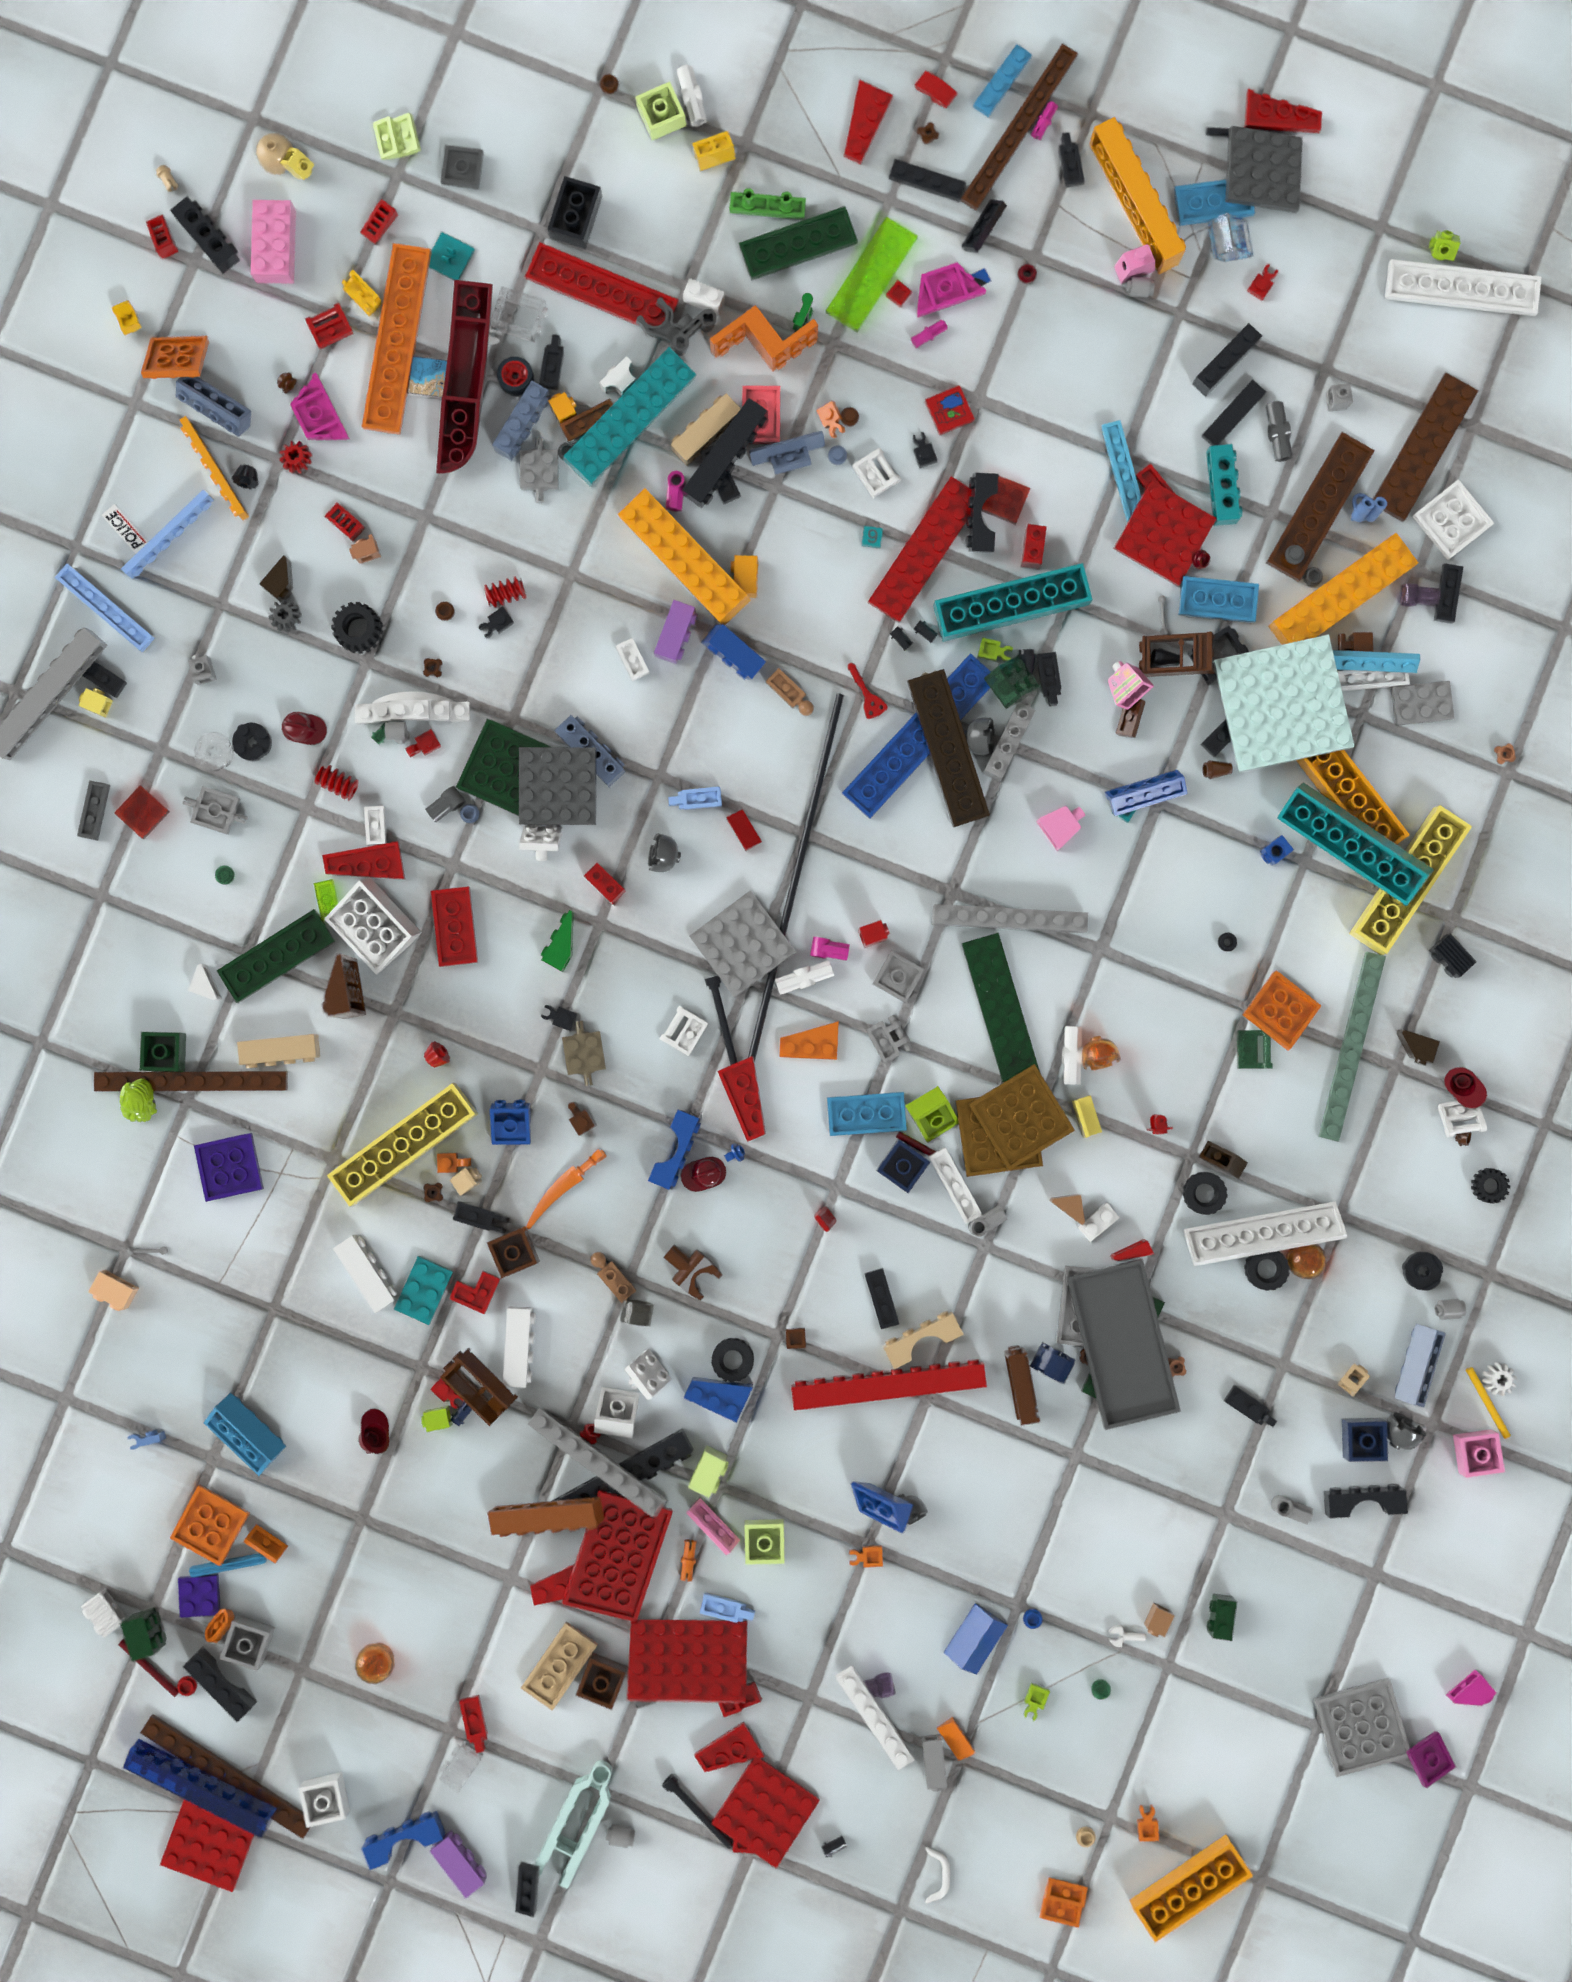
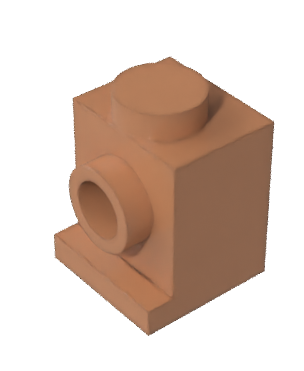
M372 534L368 535L369 539H359L355 542L356 544L351 545L352 548H349L353 560L356 559L359 564L381 557L376 539Z

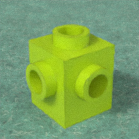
M1449 230L1437 231L1435 237H1432L1429 243L1431 256L1440 261L1444 259L1454 261L1461 244L1460 236L1455 235Z

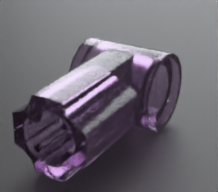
M1413 583L1401 585L1400 605H1438L1440 599L1439 588L1419 587L1418 584Z
M889 1672L878 1674L873 1679L864 1681L874 1697L887 1698L896 1694L892 1674Z

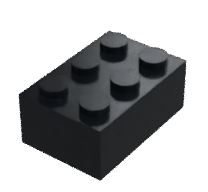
M564 176L547 229L550 239L586 249L603 197L600 186Z

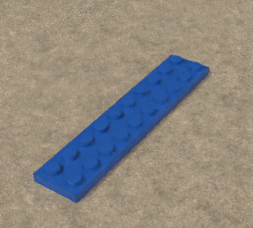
M971 653L947 678L960 721L999 679ZM917 712L842 792V795L869 819L930 755Z

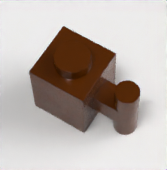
M1354 632L1349 636V641H1346V634H1338V650L1373 652V632Z
M576 1102L568 1104V1108L574 1115L569 1121L578 1136L597 1126L588 1109L581 1112Z

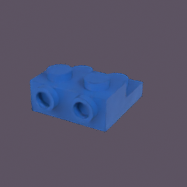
M520 1099L515 1100L514 1103H506V1100H496L495 1103L491 1104L492 1145H527L531 1143L530 1103Z

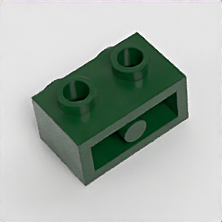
M1213 1593L1209 1604L1210 1620L1208 1619L1207 1632L1213 1639L1232 1641L1237 1601L1232 1596Z

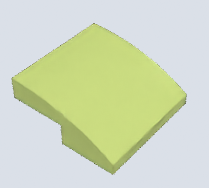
M410 113L394 119L386 117L373 122L382 160L404 157L421 151L413 115Z

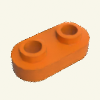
M221 1609L210 1621L205 1629V1639L207 1642H219L230 1629L231 1623L235 1619L232 1610Z

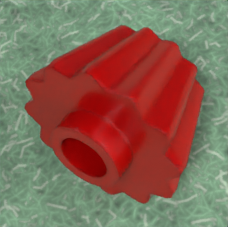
M436 1041L431 1042L424 1053L427 1063L434 1068L449 1063L450 1056L447 1049Z

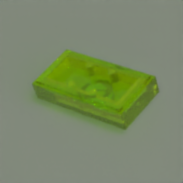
M333 879L313 883L322 921H325L327 915L338 904Z

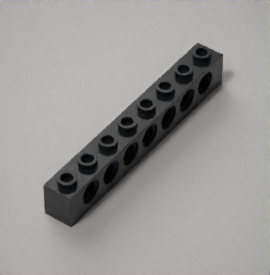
M682 1428L620 1462L619 1465L639 1480L645 1478L650 1480L658 1475L657 1471L661 1469L666 1471L674 1466L675 1461L679 1459L684 1461L691 1457L694 1448ZM674 1447L677 1453L671 1456L666 1452V1449ZM656 1456L659 1458L660 1463L653 1465L650 1463L649 1458ZM638 1465L642 1468L643 1472L635 1474L632 1467ZM595 1476L552 1501L582 1499L581 1496L583 1494H588L591 1498L597 1497L598 1486L602 1484L608 1487L609 1493L620 1496L622 1494L598 1476Z

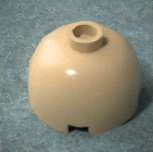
M278 133L267 134L259 140L256 147V155L260 165L266 172L273 175H281L287 170L280 162L287 154L289 147L293 148L291 142L285 136Z

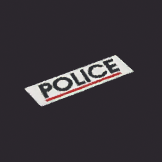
M115 504L102 514L105 520L136 554L148 543Z

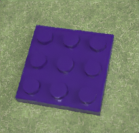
M252 1133L194 1145L205 1202L264 1189Z

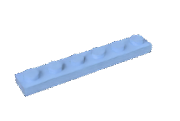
M202 490L134 555L121 570L130 578L140 575L143 568L147 564L152 563L161 550L167 549L170 542L175 537H179L187 525L194 523L198 515L202 511H206L214 500Z
M66 564L55 576L61 584L142 653L155 639L69 564Z

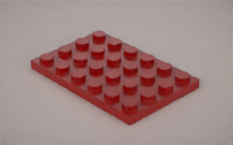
M599 1490L597 1497L601 1498L604 1521L595 1529H586L562 1603L566 1606L637 1622L673 1510L663 1507L656 1517H652L626 1497Z
M637 1619V1622L631 1621L627 1701L746 1703L748 1622Z

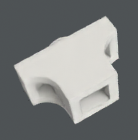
M627 356L617 366H612L608 370L607 375L599 382L601 389L606 394L613 391L622 396L636 381L631 375L633 369L632 361Z

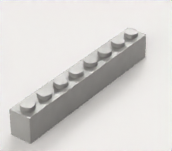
M84 627L78 630L72 642L64 646L61 655L50 663V668L38 677V682L26 691L22 701L14 705L11 714L3 718L0 723V757L2 759L11 760L82 677L83 673L86 672L108 646L93 631Z
M934 904L932 925L1086 933L1088 929V913Z
M539 1408L528 1423L529 1426L650 1516L656 1517L667 1502L664 1497L587 1440L580 1437V1435L545 1409Z

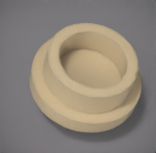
M1081 1827L1076 1833L1078 1844L1082 1847H1090L1094 1844L1096 1839L1094 1831L1090 1827Z

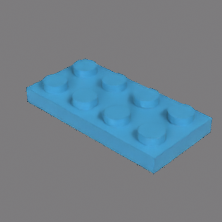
M1226 180L1181 185L1174 188L1179 226L1251 217L1255 214L1254 206L1225 202Z
M1183 576L1178 615L1254 623L1256 621L1259 584Z
M904 1092L827 1098L830 1136L907 1131Z

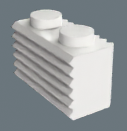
M692 278L688 280L683 292L684 303L701 310H713L716 316H719L725 303L724 291L717 290L713 286H706V284L699 283V281L696 282Z
M106 1588L81 1606L83 1615L93 1622L94 1630L98 1635H102L103 1638L121 1626L120 1624L127 1619Z

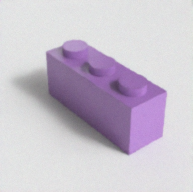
M673 600L654 651L655 657L677 664L678 660H682L685 649H682L685 642L688 643L691 636L690 626L695 624L698 616L695 607Z
M450 1830L445 1834L443 1840L432 1845L430 1853L466 1899L484 1885L487 1878L486 1871L482 1865L476 1863L473 1853L463 1846L461 1837Z

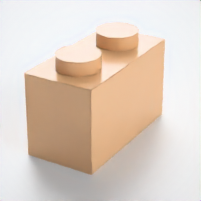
M107 1270L99 1271L88 1292L93 1294L94 1299L100 1302L106 1301L112 1309L120 1311L129 1308L139 1287Z

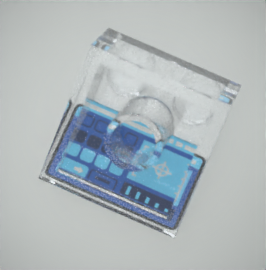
M1225 213L1207 222L1208 236L1212 245L1211 253L1214 259L1228 262L1254 256L1246 219Z

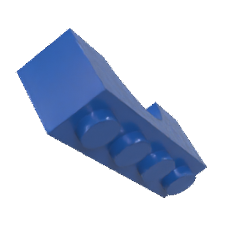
M677 1110L670 1126L678 1138L677 1152L670 1160L655 1163L648 1179L649 1182L670 1190L671 1186H676L679 1176H676L677 1171L684 1167L686 1158L683 1157L685 1152H690L694 1141L691 1138L693 1133L697 1134L701 1123L698 1121L700 1118L682 1110Z
M428 1811L417 1820L409 1819L398 1828L390 1827L383 1832L384 1834L379 1836L374 1834L366 1838L361 1849L369 1869L373 1870L387 1864L392 1857L393 1845L400 1840L413 1839L424 1847L443 1840L446 1832L438 1812L431 1813Z

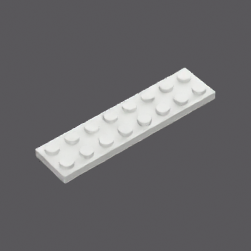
M1391 259L1388 266L1385 299L1536 316L1538 314L1541 276Z
M1336 1201L1184 1229V1235L1194 1266L1347 1238V1232Z

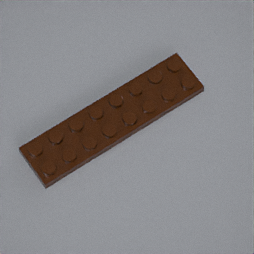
M1447 372L1443 374L1373 498L1375 500L1377 497H1383L1387 501L1384 512L1402 522L1406 520L1479 390Z
M1344 432L1340 433L1266 564L1297 582L1301 580L1375 450ZM1298 545L1304 550V559L1299 564H1290L1285 559V551L1288 547Z

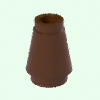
M1209 760L1203 764V776L1213 779L1232 774L1233 766L1231 763Z

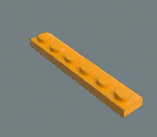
M186 416L179 419L183 425L180 427L186 437L190 436L193 441L190 445L196 453L199 452L201 454V463L212 472L210 477L215 485L219 484L222 488L219 491L225 501H230L232 506L229 508L234 516H239L242 520L248 518V513L192 422Z

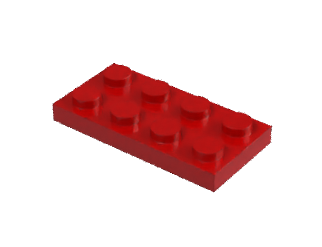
M470 887L431 891L439 967L478 963Z

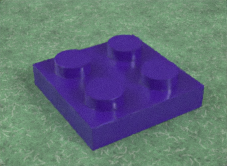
M219 1574L178 1578L180 1618L214 1616L220 1611Z

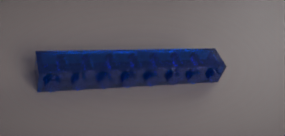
M138 1739L130 1748L123 1765V1769L260 1838L263 1837L269 1828L277 1809L141 1739Z

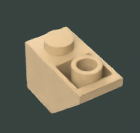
M469 1166L451 1178L450 1182L459 1195L462 1196L482 1182L480 1179L482 1175L476 1167L473 1169L472 1166Z

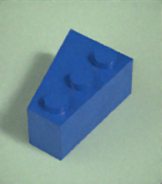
M723 624L714 625L701 641L710 652L719 656L725 665L733 667L737 671L736 674L744 680L746 678L753 679L766 663L763 658Z
M693 1377L684 1398L737 1423L752 1391L753 1384Z

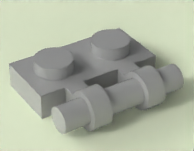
M895 1015L888 1018L891 1024L888 1027L881 1021L866 1029L883 1063L901 1055L898 1047L901 1045L905 1051L912 1049L909 1043L910 1039L903 1032L900 1020L896 1019ZM894 1030L899 1040L894 1042L889 1032Z

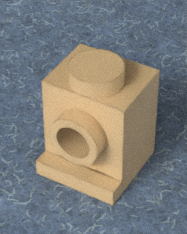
M1354 1363L1339 1381L1338 1385L1354 1397L1370 1376L1363 1366H1357ZM1351 1377H1356L1358 1382L1354 1383Z

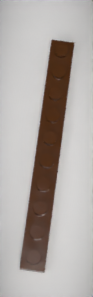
M1062 43L961 198L962 203L975 211L979 209L1078 56L1076 51Z
M288 1071L94 1072V1091H121L124 1084L132 1083L137 1079L147 1080L151 1084L153 1091L288 1090Z
M154 1714L150 1716L140 1733L298 1837L304 1839L311 1828L306 1827L304 1813Z

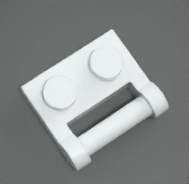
M881 448L876 449L852 465V468L872 498L902 480L898 474H895L883 456L884 452ZM873 460H878L890 478L889 480L885 481Z
M679 1006L676 1010L677 1014L665 1034H662L659 1039L690 1056L709 1023ZM686 1016L689 1018L676 1041L672 1040V1035L683 1017Z
M1458 1101L1438 1105L1447 1137H1454L1455 1134L1487 1131L1486 1121L1480 1106L1477 1108H1467ZM1473 1119L1477 1121V1123L1455 1127L1452 1125V1123Z

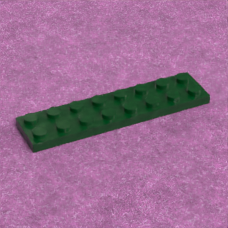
M999 932L961 943L1002 1083L1033 1064L1039 1070Z

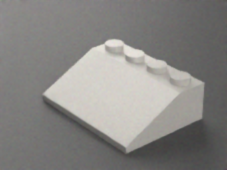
M370 877L359 880L325 918L327 923L376 975L422 933Z

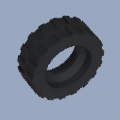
M1198 1172L1186 1180L1182 1195L1189 1209L1199 1214L1210 1215L1217 1213L1225 1205L1228 1190L1224 1185V1181L1219 1176L1209 1172ZM1201 1184H1209L1214 1189V1197L1208 1203H1202L1196 1197V1189Z
M1279 1251L1249 1256L1245 1260V1276H1247V1280L1253 1286L1261 1290H1276L1281 1288L1289 1277L1290 1266L1288 1265V1260ZM1269 1259L1275 1263L1276 1273L1273 1277L1263 1278L1259 1275L1258 1265L1262 1260Z
M728 1338L721 1341L714 1349L711 1358L714 1372L726 1382H739L745 1379L751 1373L754 1365V1354L751 1347L744 1340H739V1338ZM731 1350L739 1352L742 1356L741 1366L734 1370L727 1368L723 1362L724 1355Z

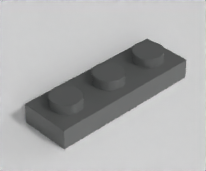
M89 780L77 833L78 837L98 841L110 789L109 784Z

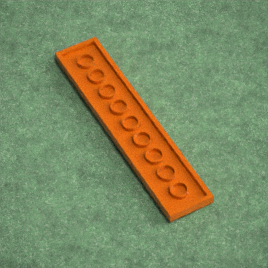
M393 243L362 428L365 430L401 434L431 249Z

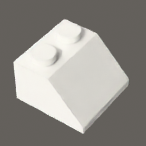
M602 1387L595 1416L594 1432L632 1438L640 1393Z

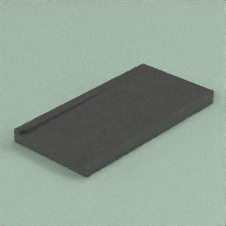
M1140 1258L1102 1269L1067 1276L1066 1279L1103 1428L1108 1430L1181 1412L1143 1259Z

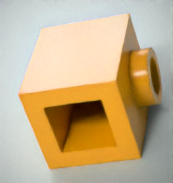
M566 392L562 394L557 393L548 400L559 424L577 416L574 409L577 406L572 396L568 398Z

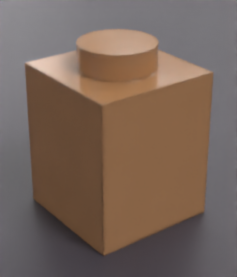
M1153 1603L1144 1622L1148 1629L1147 1632L1156 1637L1159 1635L1165 1637L1174 1619V1614L1170 1610Z

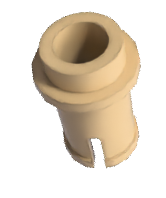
M162 165L156 169L157 177L161 178L168 192H172L171 187L174 190L178 188V184L172 177L169 167Z

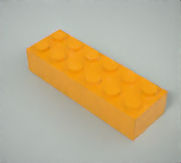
M1225 1834L1129 1901L1133 1910L1156 1943L1253 1877V1875Z

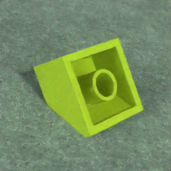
M938 1086L906 1105L910 1116L927 1143L959 1124L958 1118L948 1099Z

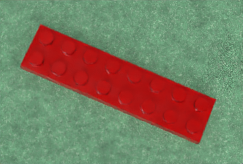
M539 242L525 274V279L637 326L639 325L636 323V320L640 315L651 326H659L665 321L663 310L656 305L658 298H663L664 302L672 308L673 315L679 303V300L541 242Z
M952 476L949 478L868 600L870 605L896 622H901L966 524L967 517L970 516L971 508H968V498L971 497L972 489H969L968 486Z

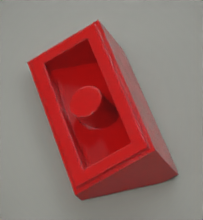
M743 809L726 817L745 851L762 842Z

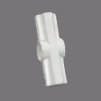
M683 65L677 69L683 104L687 108L691 126L699 127L707 122L702 104L701 89L697 85L693 66Z
M828 960L811 967L806 966L793 971L794 973L775 979L781 995L796 989L815 985L816 982L833 977L834 973Z
M1065 1026L1064 1047L1062 1049V1063L1064 1064L1063 1084L1081 1085V1064H1083V1047H1081L1082 1027Z

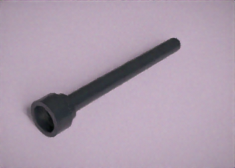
M719 976L705 979L706 987L708 986L709 990L712 991L730 1065L737 1063V1058L718 988L720 987L719 983H721Z
M673 1774L669 1775L662 1783V1787L667 1792H674L726 1848H732L733 1842L720 1829L712 1825V1820L679 1787L678 1779Z

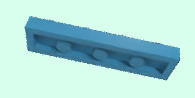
M1016 44L977 98L973 108L989 118L1027 65L1032 54Z

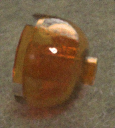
M1101 1036L1092 1037L1090 1042L1085 1044L1082 1049V1064L1085 1070H1087V1067H1090L1091 1070L1112 1066V1061L1116 1060L1118 1063L1121 1060L1116 1044L1109 1039L1101 1038Z
M1318 1244L1291 1248L1286 1255L1288 1265L1290 1266L1289 1270L1293 1275L1301 1279H1313L1320 1276L1327 1265L1326 1254Z
M382 1643L367 1644L359 1651L355 1660L357 1676L368 1684H378L385 1681L395 1667L393 1651Z

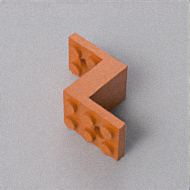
M755 305L710 338L711 353L715 358L719 355L723 356L729 351L731 346L740 344L746 336L773 372L776 369L783 368L789 359L798 357L805 347H811L817 342L818 324L812 319L783 341Z

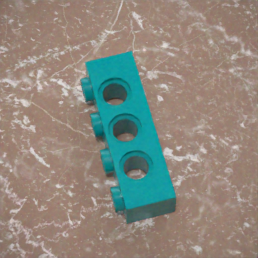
M1233 444L1209 446L1206 451L1212 514L1216 518L1214 526L1237 524L1240 518H1242L1243 512L1242 506H1239L1238 501L1241 493L1236 482L1239 477L1238 469H1235L1234 463L1237 459L1236 450H1233ZM1219 463H1224L1227 469H1221ZM1221 482L1228 483L1229 488H1223ZM1223 500L1229 501L1231 507H1226L1223 504Z

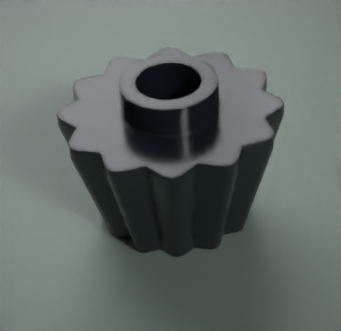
M240 465L231 478L233 483L243 489L251 490L252 488L256 489V486H258L257 471L250 465Z

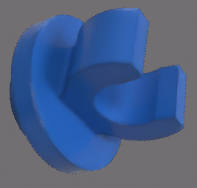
M734 1143L731 1145L732 1151L724 1155L727 1162L734 1158L741 1162L744 1160L745 1151L741 1145Z

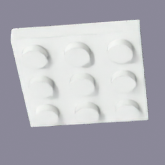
M1459 479L1412 516L1447 560L1494 524Z

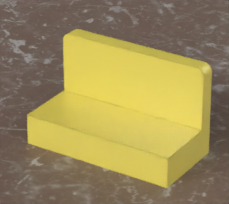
M1091 1095L1071 1101L1082 1137L1088 1138L1091 1135L1101 1133L1102 1130Z

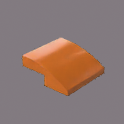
M1049 1877L1039 1918L1079 1928L1088 1887Z

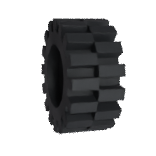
M1484 1168V1170H1479L1478 1174H1474L1473 1177L1475 1179L1471 1180V1183H1473L1471 1190H1474V1196H1477V1199L1482 1202L1499 1203L1501 1202L1500 1200L1506 1199L1505 1195H1509L1507 1190L1511 1188V1185H1508L1510 1180L1506 1178L1507 1175L1502 1173L1501 1170ZM1489 1178L1497 1182V1189L1493 1193H1488L1484 1189V1183Z

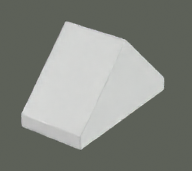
M197 965L188 991L212 1000H222L207 965Z

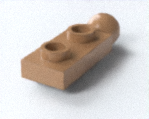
M780 668L766 680V684L792 709L798 705L799 712L802 715L809 716L813 713V704L810 701L803 700L806 694Z
M596 1252L591 1256V1264L601 1269L597 1272V1275L621 1303L636 1292V1288L613 1261L606 1264V1257L601 1252Z

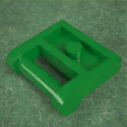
M810 293L803 294L802 308L800 312L795 313L793 318V330L795 332L810 322L813 309L811 306L813 296Z

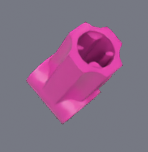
M672 471L668 475L666 510L682 511L684 497L682 490L686 485L683 473L680 471ZM676 477L682 479L679 485H673L672 480Z
M813 937L810 956L847 961L850 944Z

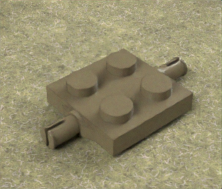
M576 1021L577 1033L572 1036L562 1037L568 1075H584L585 1086H588L587 1078H589V1084L593 1085L591 1074L595 1071L606 1069L600 1031L584 1032L583 1021H579L580 1029L578 1021Z

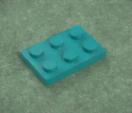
M418 1256L394 1310L430 1325L454 1271Z

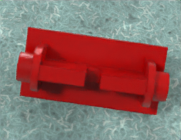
M1154 1114L1150 1117L1151 1128L1147 1129V1131H1152L1156 1135L1167 1134V1130L1173 1129V1127H1168L1167 1118L1164 1115Z

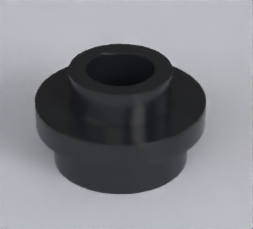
M1223 933L1218 938V946L1225 952L1232 951L1237 946V938L1232 933ZM1225 939L1230 940L1229 946L1224 944Z

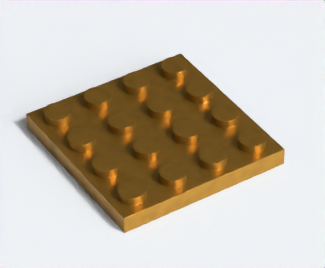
M1035 1064L968 1104L1008 1170L1013 1169L1075 1131Z
M979 1097L955 1100L966 1177L1043 1166L1042 1154L1039 1152L1013 1169L1008 1170L968 1105Z

